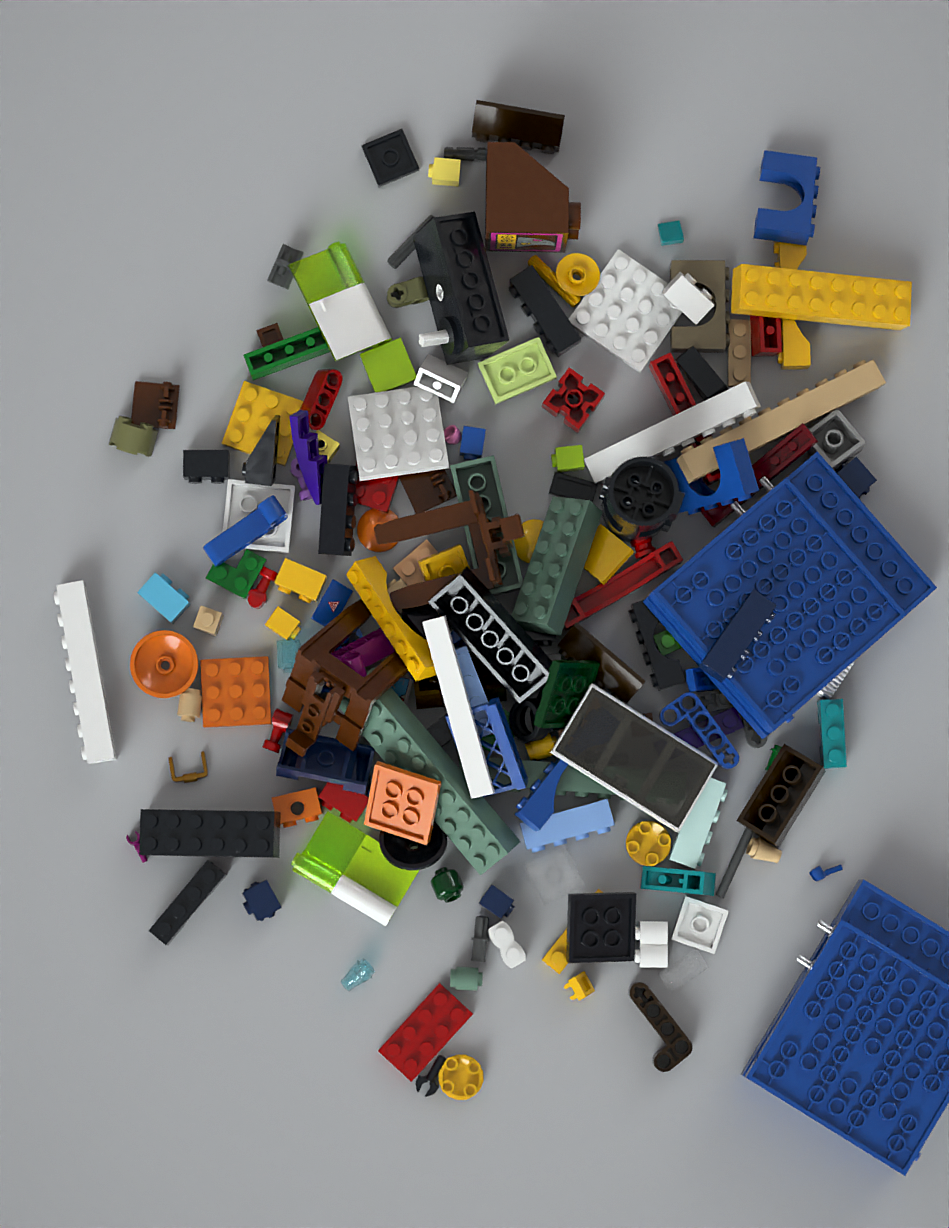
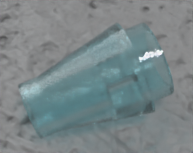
M364 958L361 961L357 960L347 975L341 980V984L346 990L350 991L371 979L375 970Z

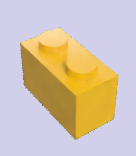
M285 558L274 583L279 586L278 591L288 595L291 592L299 595L298 599L311 604V601H318L327 580V575Z

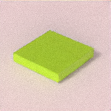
M401 337L359 354L375 393L396 389L416 379L417 375Z

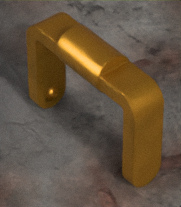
M201 752L204 772L183 774L180 777L175 776L173 759L168 757L172 780L190 783L198 781V778L206 777L208 769L205 752Z

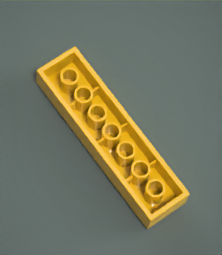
M740 264L733 269L731 313L902 330L910 326L912 282Z

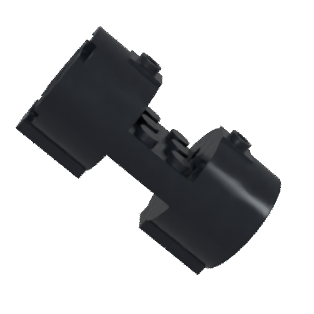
M635 457L622 463L612 473L611 478L606 477L599 499L603 500L601 504L602 518L608 530L620 540L631 542L653 538L661 530L668 532L672 522L679 513L685 493L679 491L677 479L665 463L652 457Z

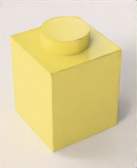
M434 157V164H429L428 177L432 178V184L459 187L461 160Z

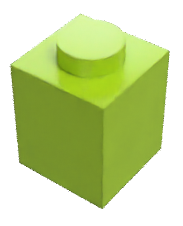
M582 445L556 447L555 454H551L552 468L556 467L559 473L584 470Z

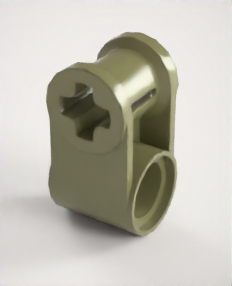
M423 276L393 284L387 291V302L394 308L429 300ZM394 292H397L398 295H401L400 300H397L396 297H393Z

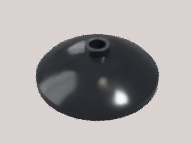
M435 821L428 845L382 830L379 835L380 850L385 859L392 865L404 870H421L432 866L443 856L448 841L447 835Z

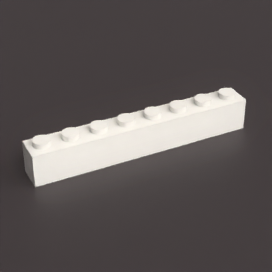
M745 381L607 447L584 460L594 482L604 485L606 477L611 478L612 473L625 461L641 456L652 458L661 454L663 457L674 453V448L679 445L683 447L695 443L694 438L700 435L703 438L714 434L716 432L715 428L723 425V428L735 424V419L742 415L744 418L756 414L755 409L761 406L750 382Z
M81 580L56 585L57 591H54V600L56 605H60L61 613L57 614L60 627L63 626L65 635L61 636L63 648L68 650L69 657L65 658L67 671H71L73 678L69 680L71 693L76 695L77 702H73L75 715H79L80 718L77 730L79 738L83 737L84 746L81 747L83 760H87L88 764L116 760V751L86 583Z

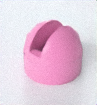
M450 425L444 429L445 441L448 444L454 445L460 442L462 435L455 425Z

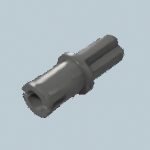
M476 917L474 938H471L473 940L471 961L485 962L486 945L489 942V939H487L488 917Z

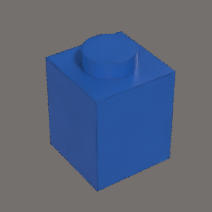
M469 426L463 427L460 456H464V460L471 461L482 458L486 429Z

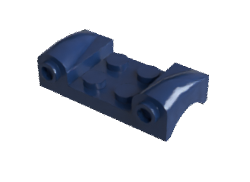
M286 728L276 776L298 780L299 776L343 785V790L360 794L366 793L375 749L372 746L358 743L356 750L352 751L335 738L318 735L316 742L301 757L285 745L288 736L294 731L293 729Z

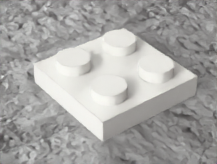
M685 896L671 940L715 954L729 911Z

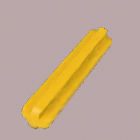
M533 255L528 260V265H533L539 276L571 307H575L580 302L581 298L579 296L570 295L560 288L555 272L537 255Z

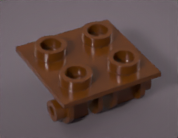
M135 381L131 423L140 426V423L144 422L153 425V428L176 429L180 385H173L171 382H163L162 384Z
M445 469L400 475L399 477L416 514L425 512L457 497Z

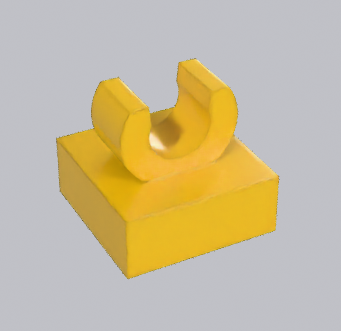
M585 971L569 979L568 983L564 986L565 989L572 987L575 994L570 997L571 1000L576 998L581 1000L595 991Z

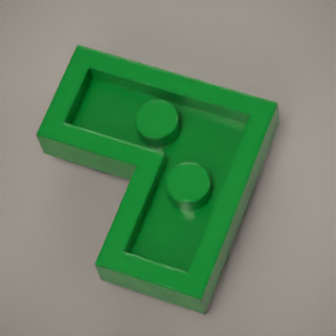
M246 549L237 568L226 563H222L219 566L213 564L206 579L246 600L248 592L255 584L267 559Z

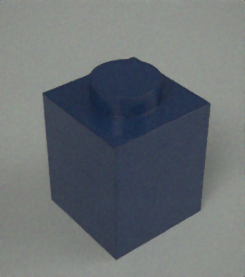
M494 885L489 887L479 902L480 905L500 919L503 916L508 918L515 908L512 905L514 900Z

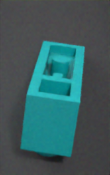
M643 866L641 889L714 896L716 873Z

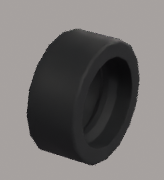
M528 698L521 703L517 701L513 704L509 713V725L513 735L518 740L523 742L542 740L548 735L551 728L535 726L531 733L525 723L527 708L532 709L535 715L540 705V699Z

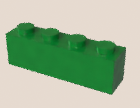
M319 326L249 352L243 356L254 381L332 352Z

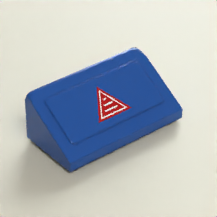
M333 579L311 619L325 627L342 612L353 591Z

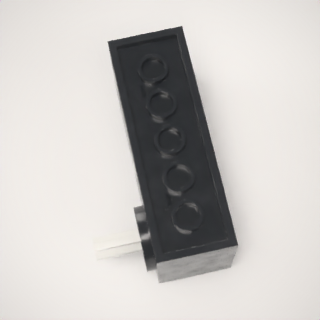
M473 211L433 218L413 237L437 327L435 332L419 334V344L422 347L440 344L446 365L487 358L509 341V336L476 213Z

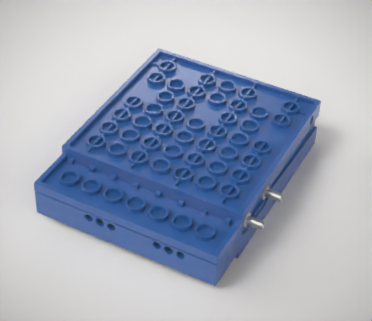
M818 451L775 487L766 476L762 477L759 482L768 493L747 511L737 501L732 503L731 507L739 515V518L655 588L643 601L698 666L747 596L754 589L777 605L772 611L775 613L774 618L768 625L763 624L760 629L763 632L756 643L751 641L747 647L750 652L743 661H737L734 666L737 670L730 680L726 678L720 683L702 670L762 739L775 731L785 721L789 723L794 718L793 714L937 588Z
M861 879L856 883L831 925L822 920L818 921L822 925L817 923V927L826 933L810 960L801 954L798 955L799 958H796V961L804 965L805 968L741 1075L906 1176L914 1160L917 1161L921 1155L920 1150L949 1103V931L866 880Z

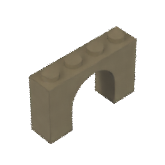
M671 260L670 282L679 272L684 275L689 273L697 281L695 285L698 288H705L713 296L712 300L715 310L711 320L701 326H672L670 330V352L684 353L694 346L699 353H724L726 346L730 345V334L726 333V324H729L730 313L726 311L725 302H729V289H725V280H729V267H725V260Z

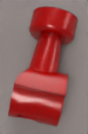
M264 566L260 571L262 579L256 589L248 592V603L254 609H260L264 603L267 604V589L270 582L275 581L278 575L277 572Z
M276 708L272 716L273 729L270 740L265 739L263 748L276 753L280 752L281 745L278 742L283 732H286V728H290L294 714Z

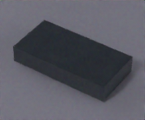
M555 472L549 494L564 498L590 500L593 503L598 483Z

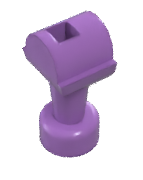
M295 458L291 462L292 470L290 472L292 476L297 478L302 489L299 492L300 500L312 499L297 458Z

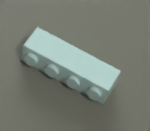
M713 778L709 779L681 830L678 832L668 860L692 869H696L697 865L701 866L705 853H702L704 844H709L713 833L709 831L712 822L716 824L720 815V811L717 810L719 802H724L728 789H725L726 783Z

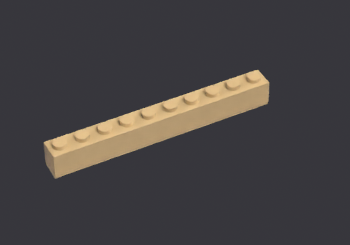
M874 359L867 363L865 360L853 365L854 369L849 372L844 369L834 375L835 379L829 382L826 378L816 383V388L811 391L806 388L796 394L797 398L791 401L789 397L777 403L778 407L772 410L770 407H767L758 412V417L754 419L751 416L739 422L740 426L734 429L732 426H729L719 432L720 436L714 439L712 436L700 441L701 445L696 448L691 445L680 451L682 455L676 460L688 483L719 469L713 449L715 446L744 438L749 454L793 432L802 423L807 425L833 412L835 409H839L881 388L886 382Z

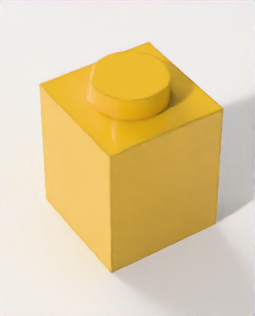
M277 606L265 623L266 627L287 642L291 638L294 640L301 631L299 627L301 622L279 606Z

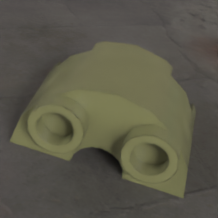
M125 416L116 418L109 445L117 446L116 449L134 455L141 453L147 457L152 456L159 430L153 429V425L141 422L140 426L131 423V418Z

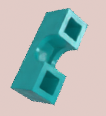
M843 699L817 701L818 724H820L821 728L820 765L824 769L845 768L847 763Z

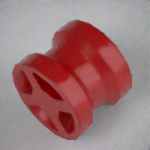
M652 537L630 542L631 547L635 548L636 559L644 558L656 550V547L651 543Z

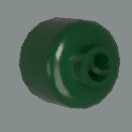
M447 867L440 868L435 871V876L431 879V886L437 899L449 903L461 897L464 885L456 870L447 869Z

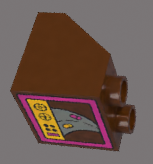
M487 142L485 250L494 252L565 253L567 239L578 240L581 225V202H569V188L515 142Z

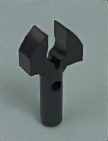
M438 1055L426 1076L422 1077L419 1075L416 1080L417 1092H419L423 1083H426L428 1080L430 1081V1089L425 1097L433 1095L439 1088L436 1085L435 1079L446 1060L443 1055Z

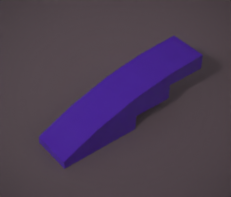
M299 410L289 416L292 440L305 484L315 504L320 505L322 502L324 464H328L327 455H319L318 433L309 432L308 411Z

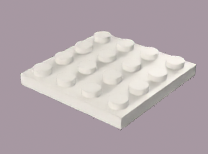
M618 249L600 274L597 287L591 293L585 295L570 316L569 321L574 328L641 373L683 312L663 295L662 290L668 285L667 282Z
M411 387L348 396L360 481L449 468L437 395L420 387Z

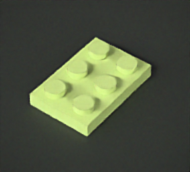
M540 337L477 364L495 405L557 379Z

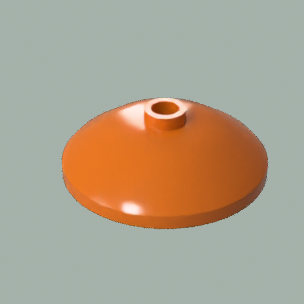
M169 630L155 631L144 636L134 647L130 658L131 675L137 686L148 695L157 698H172L185 692L194 682L198 672V656L193 645L183 635ZM165 661L170 664V667L166 670L162 669V663Z

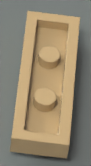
M730 319L728 324L730 345L728 346L727 387H734L745 381L751 384L750 320Z

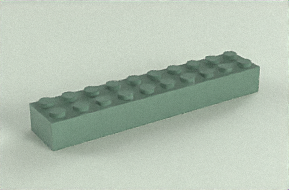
M373 667L372 669H370V670L367 672V675H368L370 672H372L375 668ZM391 687L374 702L362 735L386 764L441 781L434 821L481 876L521 841L483 796L471 799L464 773ZM343 696V699L339 707L344 712V714L350 701V698L348 699L345 696Z

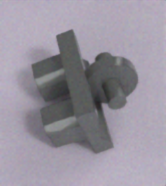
M283 244L267 281L288 290L304 252Z

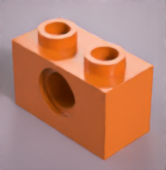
M316 787L272 797L274 811L281 812L280 825L283 824V828L297 825L296 821L305 819L306 823L319 820L318 816L323 815ZM296 802H301L304 805V811L299 815L293 814L291 810L292 805Z

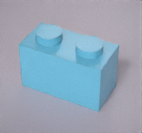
M155 572L137 593L168 621L174 624L191 605L187 601L189 596L182 589L179 588L176 591L171 587L172 581L165 574L162 573L159 576Z

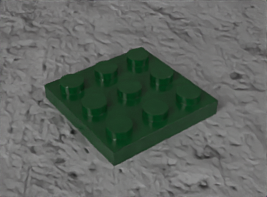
M553 660L533 725L539 728H565L586 693L588 686L591 683L594 684L600 663L594 660ZM583 715V717L581 718L580 722L578 723L577 727H578V726L581 727V724H582L584 715Z

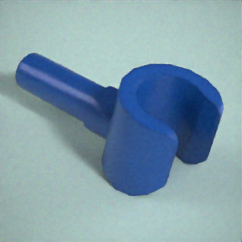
M838 865L823 871L818 866L811 870L809 874L814 881H819L829 874L843 870L842 865Z

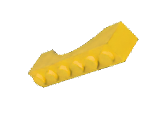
M773 241V253L777 254V262H774V267L798 269L807 255L806 246ZM780 318L782 353L777 354V363L781 364V370L808 369L811 366L809 341L803 336L795 320Z
M373 556L355 561L346 576L415 681L436 676L428 641L414 632L396 612L387 591V572L377 557Z

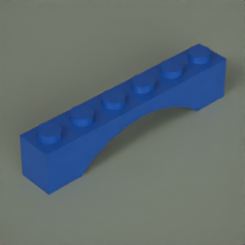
M603 707L596 710L592 709L584 718L587 722L582 728L578 726L571 735L573 740L569 745H565L564 750L576 757L587 748L609 742L620 721ZM559 758L555 762L551 761L543 770L546 773L541 780L537 779L529 788L532 791L527 798L525 796L522 797L516 805L518 810L514 815L534 831L540 830L554 813L556 787L568 765Z

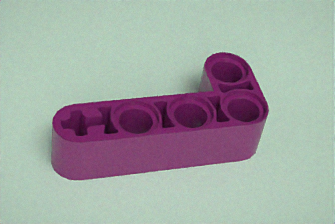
M380 627L334 651L331 655L361 676L366 677L365 667L385 658L396 650Z

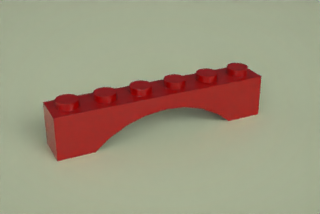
M670 541L611 577L605 585L601 583L573 598L564 624L565 631L572 628L576 622L579 624L681 564L683 558L673 541Z

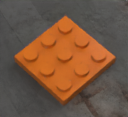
M268 656L200 660L204 728L272 724Z
M378 761L374 766L364 825L428 845L431 839L441 781Z

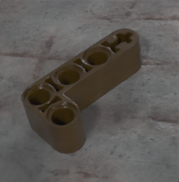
M635 982L629 987L628 995L666 1044L654 1054L652 1059L653 1065L661 1072H668L691 1054L692 1043L650 988L642 982ZM635 987L645 989L642 993L646 999L650 996L652 997V1000L647 1001L643 1007L640 1006V1003L644 1001L639 996L634 997L636 993ZM651 1004H656L659 1007V1013L655 1017H650L647 1013V1008ZM666 1022L673 1025V1032L669 1035H664L661 1031L662 1025ZM685 1041L687 1043V1050L684 1053L676 1051L675 1046L677 1042ZM667 1055L669 1057V1064L666 1067L658 1066L657 1060L659 1056Z

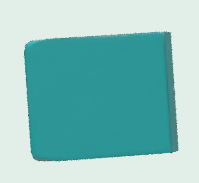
M680 220L657 224L661 246L683 243L684 236Z

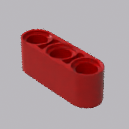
M320 369L314 375L300 409L308 411L309 430H320L325 425L343 381L342 375L338 370Z

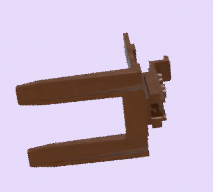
M473 490L468 491L469 501L394 519L374 527L377 543L387 544L468 525L479 568L472 569L471 571L488 590L504 586L497 554H500L502 558L511 556L510 549L514 548L511 540L523 538L525 533L519 514L505 518L500 516L491 518L492 522H489L482 497ZM503 532L504 538L497 537L496 533ZM457 574L409 585L390 593L391 602L395 610L428 605L431 597Z
M362 599L347 607L303 644L296 654V661L291 675L286 682L282 701L300 713L302 711L297 728L288 736L285 743L287 747L301 757L316 742L322 727L332 721L338 725L340 724L335 739L350 750H356L374 702L408 672L406 665L396 651L366 677L361 676L331 655L338 646L358 630L372 615ZM326 682V686H331L333 689L328 692L324 700L320 697V694ZM343 696L348 699L350 698L344 715L338 711Z

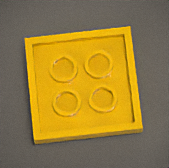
M244 381L221 444L251 455L275 415H280L277 464L286 466L293 447L289 416L301 409L303 401Z

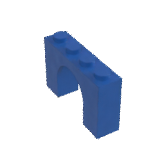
M764 150L759 181L790 186L799 194L801 204L789 211L758 208L755 219L754 239L807 246L809 237L813 238L815 224H811V219L815 218L817 205H813V199H817L819 186L815 185V180H819L820 175L817 157Z
M744 438L713 447L720 470V484L717 491L710 489L703 482L702 478L688 483L676 460L677 458L663 462L674 473L679 491L685 493L679 513L687 511L688 515L701 512L700 507H704L705 511L718 507L717 503L721 502V506L734 503V498H738V501L752 498L751 493L759 491Z

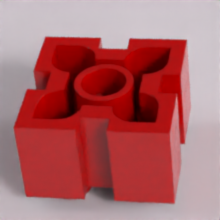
M569 367L558 381L559 391L557 392L555 389H552L543 401L542 408L554 417H557L560 413L565 417L563 423L578 433L589 419V414L586 412L589 409L594 412L604 399L605 393L592 383L588 387L582 384L584 377ZM577 397L578 404H570L568 398L573 399Z

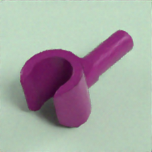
M135 831L137 835L135 842H131L128 835L126 839L130 845L135 847L139 854L140 834ZM139 855L142 863L148 861L145 855Z

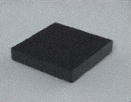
M403 129L361 145L378 187L419 171L418 164Z

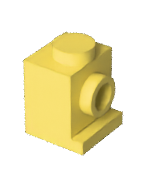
M317 430L315 433H318V441L325 443L323 448H319V455H327V463L329 464L339 450L340 443Z

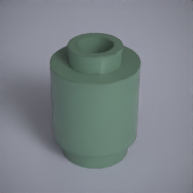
M473 967L451 969L450 987H456V990L477 991L478 986H482L483 972H478V968Z

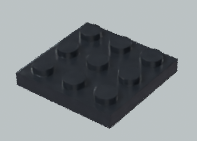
M636 893L568 894L566 962L634 961Z

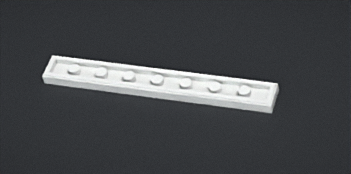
M446 615L423 621L424 631L471 799L493 794L495 791Z

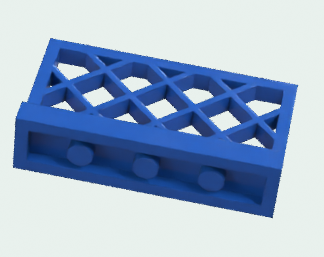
M499 697L490 699L487 703L471 707L473 716H475L476 712L486 710L488 716L486 724L476 719L474 720L477 726L483 728L479 736L481 745L491 749L486 758V763L498 770L495 778H491L492 784L497 786L494 788L495 792L483 797L515 788L517 790L526 788L529 779ZM447 714L445 717H446L448 726H449V728H450L452 737H453L454 742H455V738H454V735H453L452 727H451L450 720H449V717H448V714ZM485 730L495 735L496 740L493 745L481 740ZM493 751L502 755L503 762L501 766L489 761ZM500 772H503L510 776L512 783L503 785L496 780Z

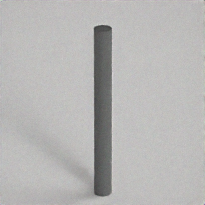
M747 828L743 832L716 892V895L721 898L725 897L753 835V832Z

